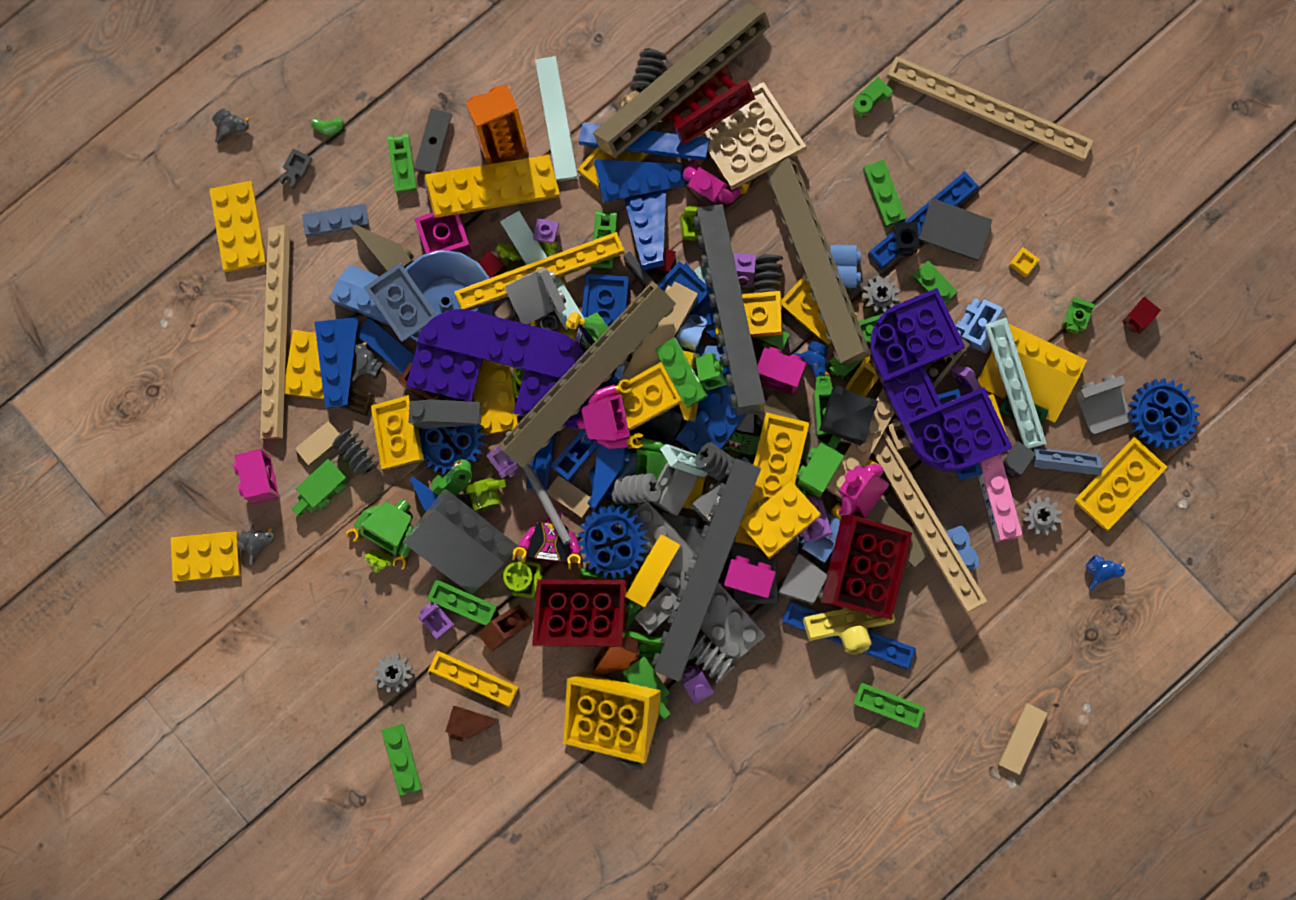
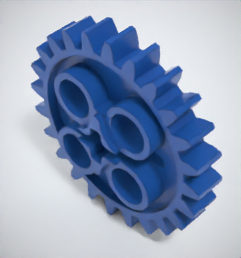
M1165 378L1159 382L1157 379L1151 381V384L1147 382L1143 384V388H1138L1136 390L1138 394L1131 396L1135 402L1128 404L1133 409L1127 413V415L1133 416V419L1128 423L1135 424L1136 427L1132 432H1140L1138 439L1146 438L1145 445L1153 442V449L1158 448L1160 445L1162 450L1167 449L1168 446L1170 449H1174L1177 445H1184V440H1190V434L1197 432L1192 426L1200 424V422L1194 419L1200 416V413L1194 412V409L1199 407V404H1192L1196 397H1188L1190 389L1182 391V383L1175 386L1174 380L1169 381L1167 384ZM1156 395L1162 398V404L1157 401ZM1175 406L1180 408L1181 415L1176 413ZM1146 413L1152 416V422L1147 420ZM1165 424L1171 428V434L1165 430Z
M458 426L452 430L450 427H444L445 432L441 428L422 429V433H419L424 454V460L422 461H429L427 464L428 468L435 466L434 472L439 473L442 470L444 475L452 469V465L457 460H466L470 464L471 461L479 462L476 455L484 454L479 448L480 446H486L484 442H481V438L486 437V434L480 433L484 426ZM438 432L440 438L434 443L433 435ZM448 435L453 436L451 440L454 444L448 443L450 441ZM468 436L469 443L466 447H463L462 439ZM456 447L461 450L462 455H459V452L456 449ZM450 449L452 456L449 460H446L445 452Z
M614 505L609 506L608 510L604 506L599 509V512L597 510L593 511V517H586L587 523L581 524L580 527L585 531L578 533V536L582 537L583 540L577 542V545L583 546L584 549L580 550L579 554H586L583 562L590 561L591 563L588 568L596 567L597 575L604 571V578L609 577L610 574L613 579L618 578L619 574L623 578L627 576V572L632 574L635 572L634 568L638 569L641 567L639 561L646 560L642 553L649 551L647 547H644V544L650 542V540L643 538V535L648 533V530L641 531L640 528L644 522L637 524L638 515L630 517V509L623 513L622 506L617 507L616 511ZM617 523L623 526V533L618 532L616 528ZM597 529L603 533L602 540L597 537ZM628 535L631 536V539L624 540L617 544H611L600 549L596 548V545L603 544L610 540H616ZM624 544L630 548V555L624 552ZM604 551H607L609 553L610 561H607L604 558Z

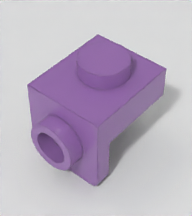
M537 218L533 239L551 244L554 241H558L559 223Z
M734 253L740 287L753 288L756 254Z
M955 365L950 370L959 383L957 389H959L961 397L982 388L975 378V372L969 367L964 368Z
M500 445L486 455L498 471L501 479L504 477L509 479L518 473L517 468L520 466L503 452Z
M436 603L433 605L428 604L420 611L421 615L418 619L423 622L437 640L454 626V623Z
M696 664L684 669L680 680L694 704L714 694L703 672Z

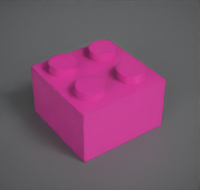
M432 212L414 218L426 254L439 250L461 252L462 254L472 252L459 214L434 218Z
M764 348L757 366L761 384L795 396L806 362L802 361L803 359L797 355L791 354L789 357L781 354L782 351L777 348Z
M262 449L235 455L236 462H233L235 474L239 475L240 478L238 490L241 497L244 496V499L253 504L280 498L270 455Z
M736 556L735 560L730 559L723 585L768 598L775 576V571H771L772 566L757 562V566L749 564L750 559Z

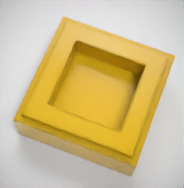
M1022 247L1009 266L1027 278L1040 259Z

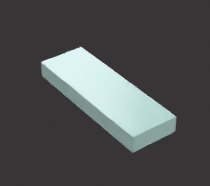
M667 444L660 449L671 467L703 478L708 475L702 468L696 466V454Z

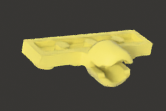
M840 609L804 617L803 623L809 641L839 636L842 639L845 651L850 655L865 652L871 645L867 632L868 628L891 624L896 619L894 613L892 620L848 609Z

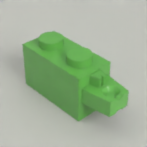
M830 376L816 377L815 391L812 396L815 435L819 439L832 438L833 436L819 430L833 389Z
M832 436L828 444L822 442L817 449L812 448L807 456L810 462L807 467L802 465L796 475L799 478L796 486L818 499L821 497L844 457L836 449L841 438Z
M327 459L296 488L300 493L297 497L299 502L292 510L299 517L308 510L310 512L318 511L320 508L323 510L331 503V498L336 493L340 494L347 488V483L350 480L332 461Z
M645 656L622 671L625 675L621 678L623 682L661 690L659 714L663 720L671 715L665 707V704L669 702L666 697L670 695V692L656 672H654Z

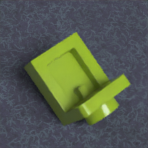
M697 206L685 207L679 217L682 240L697 241V236H699L698 229H694L693 217L696 216V210L699 208Z

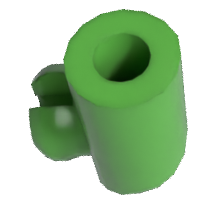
M339 117L328 122L315 118L312 121L311 127L330 136L342 130L344 121Z

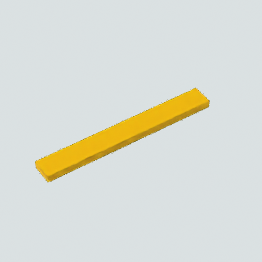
M617 232L454 291V295L460 309L473 310L508 297L505 291L506 285L542 267L552 271L557 279L625 253V250Z

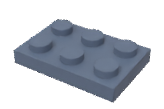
M398 263L364 287L401 342H404L423 329L431 319L437 316L401 263Z

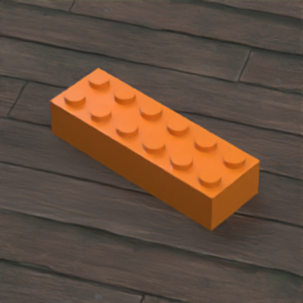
M508 85L493 87L490 92L484 95H475L465 102L479 147L487 165L512 161L529 153L519 110Z

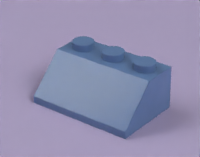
M350 265L338 278L330 300L336 306L390 326L364 288L379 276Z

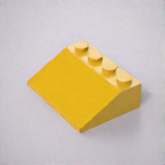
M1009 324L1035 404L1049 409L1045 419L1055 423L1087 360ZM992 348L977 381L982 388H985L986 392L1004 400L1007 392Z
M582 672L575 674L567 679L563 744L646 763L659 715L661 690Z

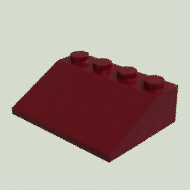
M842 515L821 602L892 620L912 532L854 515Z
M537 580L532 646L623 647L629 612V598L625 596L630 587L626 580Z

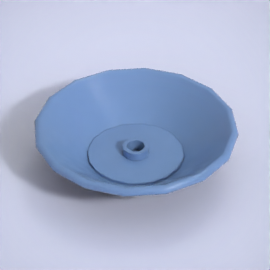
M445 250L424 254L405 269L437 315L449 310L460 309L454 291L490 279L475 260L461 252ZM444 298L450 300V303L446 306L442 304ZM494 302L471 311L493 316ZM422 329L412 335L411 338L417 341Z

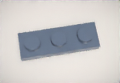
M366 204L302 214L306 237L351 230L354 225L362 228L370 226Z
M1039 447L1033 449V452L1036 453L1033 457L1034 467L1064 472H1079L1087 475H1101L1102 463L1100 455Z

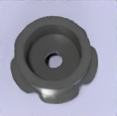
M547 314L541 317L538 327L557 332L560 328L559 319L555 315Z

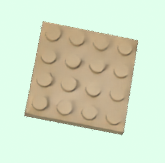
M764 82L752 88L755 100L698 136L709 138L707 153L731 190L769 171L780 161L786 158L791 159L806 151V145Z

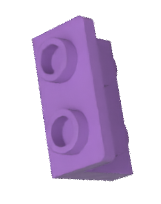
M812 494L806 495L805 497L820 512L821 517L800 533V537L804 536L807 542L833 535L822 497L818 499Z

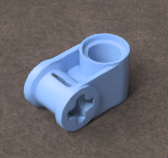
M690 315L677 334L676 339L679 345L695 352L701 341L702 332L707 325L706 319L699 315Z

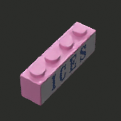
M1001 454L979 463L982 475L978 476L996 543L1015 539L1022 535Z

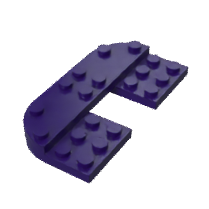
M935 288L899 303L884 312L872 330L869 350L873 367L913 452L921 461L932 468L955 472L968 469L975 464L1009 451L1013 447L984 387L941 405L924 366L963 350L965 345L938 288Z
M454 309L435 316L422 329L417 340L418 344L406 387L459 401L472 402L483 360L525 370L514 410L515 415L525 417L585 352L572 338L559 332L471 310ZM586 401L581 405L580 411L566 421L564 427L579 430L577 420L583 415L582 408L585 407Z

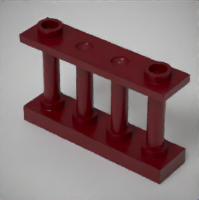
M726 64L660 121L662 124H665L672 120L675 123L673 126L680 141L685 145L756 98L750 83L746 79L738 84L732 81L733 77ZM725 85L728 90L718 96L714 91ZM705 97L711 100L702 107L697 104V102ZM688 108L693 111L684 119L679 116L680 113Z

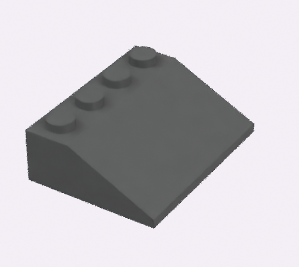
M443 489L403 541L409 548L471 595L508 560L514 549L518 547L511 539L445 489Z

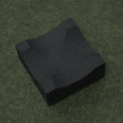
M837 385L831 391L819 430L861 446L866 442L869 426L878 401L854 394Z
M677 405L631 430L630 434L641 433L643 437H636L639 440H642V438L658 440L663 444L674 446L684 418L680 406Z

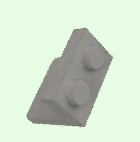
M542 267L505 286V291L521 323L529 324L553 311L560 313L566 310L564 305L566 303L565 296L562 291L557 290L555 286L557 279L552 271Z
M1110 375L1103 378L1102 383L1096 385L1094 382L1082 385V389L1076 394L1091 434H1097L1127 424L1132 420V416L1127 415L1130 410L1121 390V387L1126 384L1123 375L1119 377Z

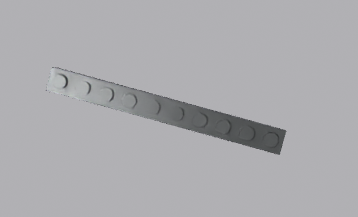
M723 205L699 207L696 210V216L693 217L694 229H698L697 246L698 249L702 248L703 255H701V265L707 271L705 284L711 290V294H709L710 307L715 309V314H713L714 326L719 328L720 334H717L718 346L722 347L724 354H721L723 368L727 367L728 371L725 378L727 388H731L732 395H730L731 408H735L737 416L763 412L765 400Z
M735 459L734 463L729 462L725 472L728 475L726 484L721 483L717 496H720L718 505L713 504L709 513L712 521L710 526L705 525L700 537L704 539L702 547H696L692 558L696 560L694 568H688L684 579L688 581L685 590L680 589L676 599L677 602H680L677 611L672 610L668 623L672 625L669 632L664 631L660 644L664 646L661 653L656 652L653 659L654 672L680 682L759 476L760 467L739 459Z

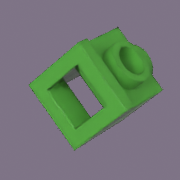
M1074 297L1069 302L1061 326L1074 334L1083 333L1086 330L1095 304ZM1075 313L1082 315V318L1078 319L1075 316Z
M782 331L783 335L754 337V339L758 341L757 343L760 344L762 349L774 347L783 351L790 334Z
M706 353L701 357L695 358L698 378L706 391L726 385V379L721 374L724 373L722 362L716 359L714 353Z
M834 356L828 363L830 366L829 371L834 377H840L844 380L862 364L864 359L847 366L838 362Z

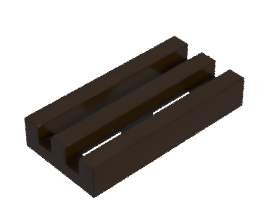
M350 387L349 393L365 397L367 400L365 402L349 396L348 401L362 405L364 409L351 405L340 408L368 416V410L371 408V402L375 396Z

